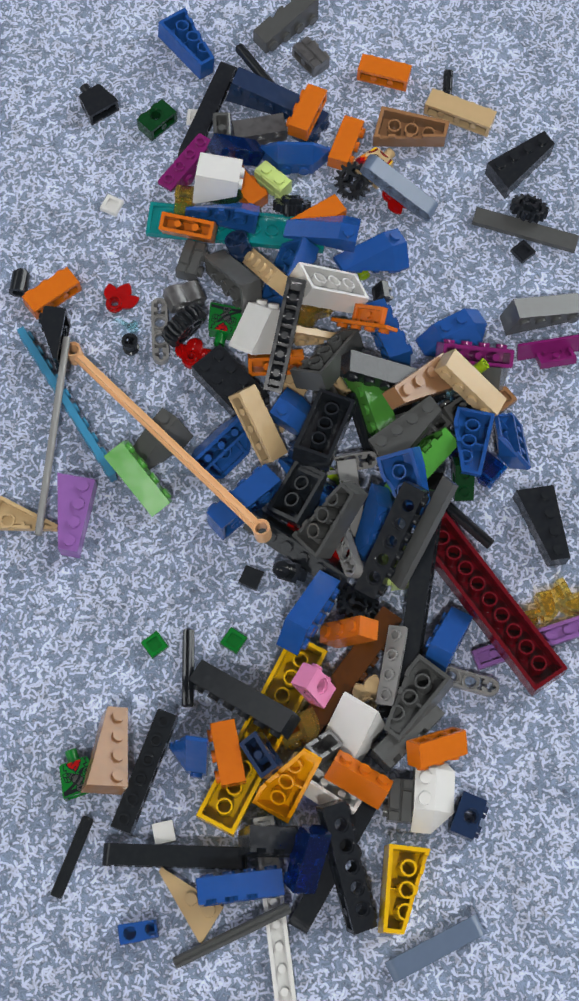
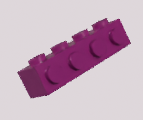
M451 339L437 342L435 357L443 352L446 353L456 349L472 365H475L484 358L491 367H513L515 350L507 349V345L496 344V347H490V343L479 342L478 346L472 345L471 341H461V344H455V340Z

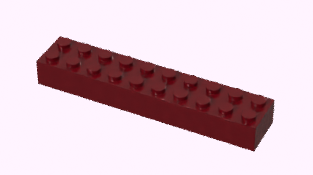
M444 513L441 522L435 570L469 615L473 616V620L529 694L534 696L563 676L568 668L448 513Z

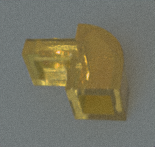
M176 186L174 214L185 216L186 207L195 206V203H192L194 186Z
M302 305L297 325L313 328L318 319L329 317L333 311L331 309Z
M563 577L556 580L552 590L555 597L560 598V600L556 603L555 607L564 615L571 617L579 616V592L572 594Z
M555 589L538 592L534 595L533 600L536 609L525 611V614L533 624H537L538 620H540L541 626L545 627L556 617L559 611V600Z
M313 707L297 714L301 718L297 725L299 731L291 734L288 740L282 739V745L285 750L288 748L294 750L302 746L301 742L304 741L306 745L315 738H318L320 723Z

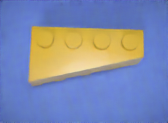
M397 844L384 846L378 933L404 935L413 908V901L418 892V885L425 869L427 856H429L431 849Z

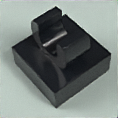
M381 280L371 288L373 301L384 298L386 302H390L394 299V296H390L392 288L388 286V281Z

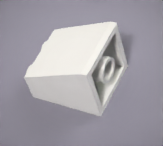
M200 152L192 203L197 204L237 197L238 189L242 190L243 179L240 178H244L245 167H242L243 159Z
M265 299L248 302L229 342V346L251 355L271 354L281 309L279 304L267 303L268 300Z
M345 691L325 732L330 729L343 743L340 750L349 753L361 762L384 729L385 723L379 711Z

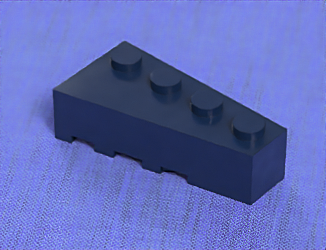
M238 67L225 101L271 115L283 113L284 119H288L289 116L292 117L293 107L295 103L299 102L300 95Z

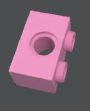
M303 662L291 684L309 704L324 709L336 687L331 683V678L322 672L323 669L315 663L310 665Z

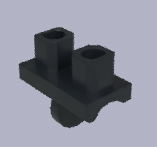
M286 560L277 561L273 565V573L278 579L295 584L297 580L305 582L308 571L300 569L301 564Z

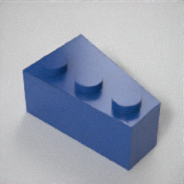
M451 607L448 613L444 612L440 619L442 624L436 625L432 634L434 637L430 636L425 645L428 648L425 658L443 672H446L448 664L450 665L453 655L468 631L473 616L455 607Z

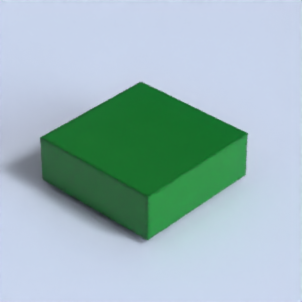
M231 627L220 642V645L237 655L248 638Z
M157 631L141 642L152 659L169 648Z

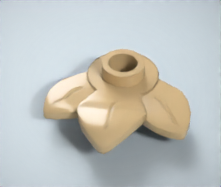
M369 676L363 685L356 683L352 690L353 696L365 703L370 700L366 704L374 709L377 707L375 702L379 685L378 676Z

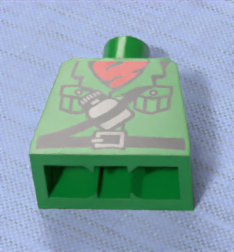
M210 303L208 330L209 336L215 337L214 346L217 347L220 344L224 347L225 341L231 340L242 317V310L240 308Z
M77 748L67 750L65 755L68 763L59 766L62 794L65 801L88 794L80 792L84 784L90 759L88 756L79 758Z

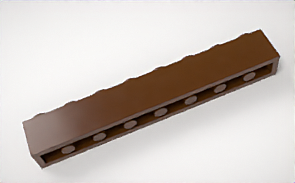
M383 606L374 617L375 620L379 621L377 641L354 645L330 677L331 683L336 687V690L326 707L323 709L310 704L301 716L300 722L290 736L301 746L304 747L315 738H318L323 730H326L343 693L346 691L353 696L352 690L354 685L358 682L362 684L368 676L366 671L370 666L374 668L380 660L377 656L381 651H385L389 625L400 626L403 620Z

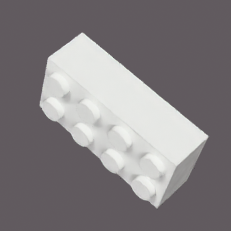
M298 262L289 277L307 281L302 305L305 306L309 305L333 311L353 313L355 303L366 304L369 300L356 273Z

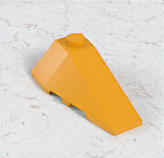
M303 748L259 787L252 803L288 824L323 758Z

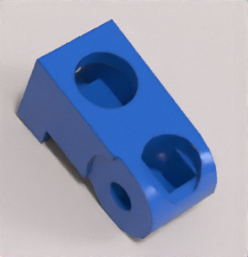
M157 920L117 925L120 946L159 937Z

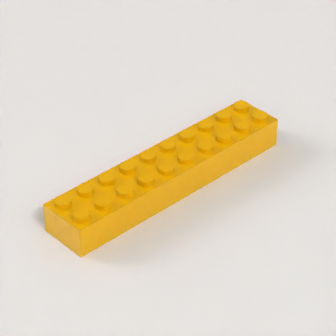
M311 642L306 650L302 649L298 656L283 649L260 693L297 714L305 698L291 684V681L303 662L310 665L315 663L322 667L328 651ZM250 718L248 721H245L238 734L239 743L254 731L264 732L275 751L278 752L285 738L280 737L277 739L269 733L268 728L260 729L253 724L254 720ZM241 746L240 751L247 784L222 788L221 783L217 784L215 778L196 814L198 819L232 837L235 836L263 781Z

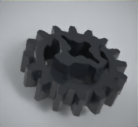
M354 161L352 165L351 162H347V167L341 165L342 171L337 170L336 172L339 176L334 177L338 181L334 185V187L339 188L337 193L342 194L343 198L348 197L350 201L353 198L359 200L360 195L366 197L364 192H370L368 185L373 184L363 175H357L355 170L360 171L362 163L359 165L357 161ZM345 187L350 188L352 193L347 192Z
M520 194V196L515 195L510 204L512 214H517L516 218H522V221L528 220L529 223L543 222L548 215L549 207H546L547 203H542V199H536V196L531 197L529 194L525 196L523 194Z
M283 195L281 199L276 198V200H273V210L280 212L285 217L296 216L311 208V201L300 198V195Z
M347 586L346 591L342 589L340 595H338L336 608L340 609V615L345 614L344 619L359 615L374 619L379 611L378 606L380 602Z

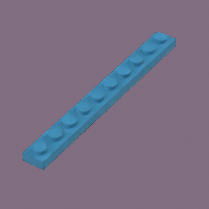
M22 326L17 329L19 337L55 393L58 374L52 373L53 367L48 359L44 360L42 357L44 353L39 345L35 346L33 343L35 338L30 331L27 332ZM64 388L62 406L110 482L117 480L116 471L104 458V455L107 454L104 447L100 448L98 446L99 440L94 432L90 433L88 430L90 426L85 417L81 418L79 416L80 410L77 404L71 403L69 400L71 395Z

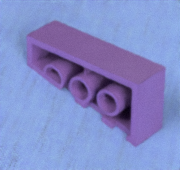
M57 473L58 550L61 555L80 558L98 486L95 479Z

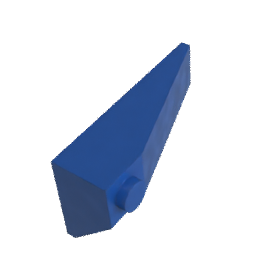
M345 215L289 219L286 221L283 237L293 240L305 237L316 245L354 253L361 219Z

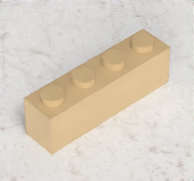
M432 88L425 103L423 114L450 121V124L488 137L497 111Z
M253 248L245 255L242 263L283 296L288 276Z
M456 349L444 353L434 369L475 410L494 413L495 416L499 414L506 398Z
M255 384L245 387L228 397L261 465L271 463L288 453Z

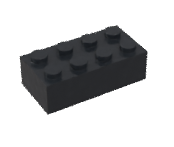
M220 344L191 366L194 378L232 417L237 414L228 397L253 384L259 390L265 406L269 404V394Z
M320 388L294 444L292 460L329 472L353 416L356 400Z

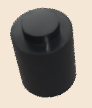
M18 268L12 272L9 294L12 296L22 297L28 291L30 274L27 270Z

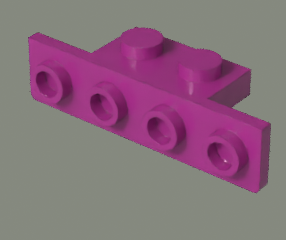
M199 133L160 177L158 185L170 192L177 185L182 189H185L187 185H191L196 175L200 152L205 153L213 144V140Z
M579 334L518 344L517 361L535 358L540 369L576 364L577 357L574 352L579 351Z

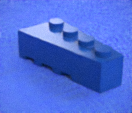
M186 8L158 22V37L199 79L213 73L214 56L206 42H203L199 30H196Z
M384 298L366 303L365 305L388 308L384 325L398 329V332H389V335L379 333L376 329L375 333L371 332L382 358L410 366L411 355L413 354L412 347L406 343L405 333L403 330L400 331L398 319L392 315L391 305H387Z
M277 865L265 866V870L256 871V868L243 869V873L235 874V871L222 872V875L214 876V874L201 875V878H196L198 905L200 907L285 896L282 868L277 869Z

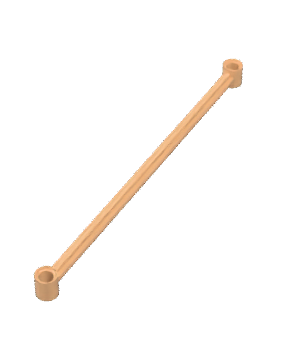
M70 342L68 353L70 364L79 365L245 522L252 529L257 542L266 543L271 539L272 532L267 520L257 519L84 356L79 343ZM260 529H266L264 533H258Z

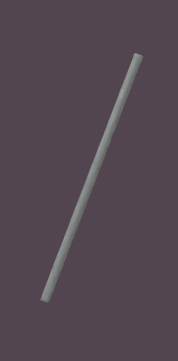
M64 336L62 342L34 534L36 536H42L71 339L68 336Z

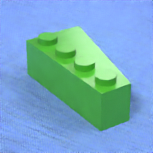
M128 440L122 441L104 455V458L152 517L172 502L171 493L160 485L159 478L149 470L147 463L138 455Z

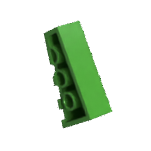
M344 378L348 388L352 391L351 393H356L367 430L371 436H374L396 420L393 410L382 395L385 391L380 390L379 387L365 386L364 383L350 382Z
M446 427L423 437L416 446L421 448L427 479L457 448L456 438ZM386 483L384 487H387L391 491L390 487Z

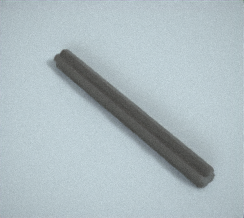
M288 903L279 905L173 957V963L176 968H180L291 914V908Z

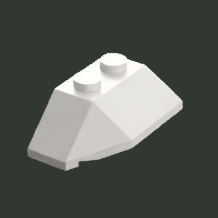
M294 752L290 759H292L298 752ZM329 760L316 770L304 796L318 805L337 799L345 800L350 806L351 814H354L362 800L324 778L332 763Z
M446 762L443 765L429 766L428 770L422 771L413 767L414 796L412 823L410 826L411 833L432 834L454 814L455 771Z

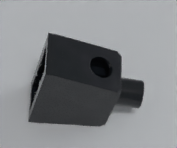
M85 83L80 87L82 92L79 95L80 104L91 125L119 111L118 100L102 85L97 84L90 87L88 83Z

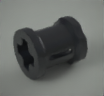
M127 333L122 337L123 351L127 355H135L139 351L138 338L135 334Z

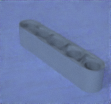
M370 154L360 169L361 174L417 217L430 221L438 207L437 201L378 156Z
M474 914L451 926L449 929L393 957V959L386 961L385 965L394 983L482 937L486 932L477 914Z

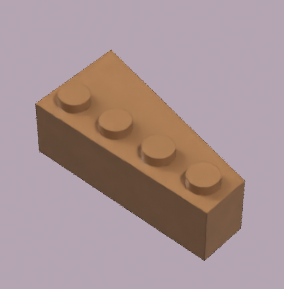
M382 106L373 136V146L444 147L450 121Z
M444 352L432 358L382 393L392 410L424 400L430 395L432 397L453 390L434 371Z
M108 706L101 716L95 744L80 793L122 795L128 788V708Z

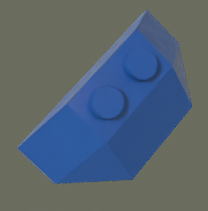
M277 141L261 145V158L264 161H268L284 175L291 173L307 175L313 174L328 161L331 147H325L314 142Z
M464 308L432 324L415 341L424 356L435 357L437 342H443L444 339L455 340V344H461V341H471L472 345L478 346L479 342L483 341L487 323L478 309Z
M512 412L498 414L494 418L495 446L498 450L497 457L499 461L505 463L511 469L529 470L531 464L522 424Z
M236 415L221 424L194 449L191 455L215 479H223L250 452L251 443L238 416Z
M371 483L369 495L367 496L354 540L360 559L363 562L367 561L395 501L394 496L387 487ZM394 536L390 537L391 545L394 544Z

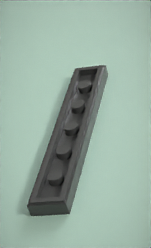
M480 207L476 208L472 220V225L571 253L575 252L579 235L533 222L529 223L526 220L522 221V219Z
M442 476L413 532L411 540L404 550L403 557L395 567L394 576L390 579L401 590H405L458 488V485L446 476Z

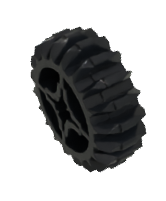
M191 303L181 309L167 322L161 336L170 346H179L201 328L207 314L200 305Z

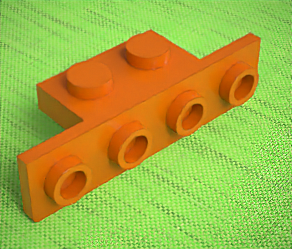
M355 303L352 320L331 317V321L337 323L336 326L341 328L350 326L351 329L361 330L362 327L365 331L374 333L376 329L379 333L388 335L389 332H398L397 328L384 325L388 308Z

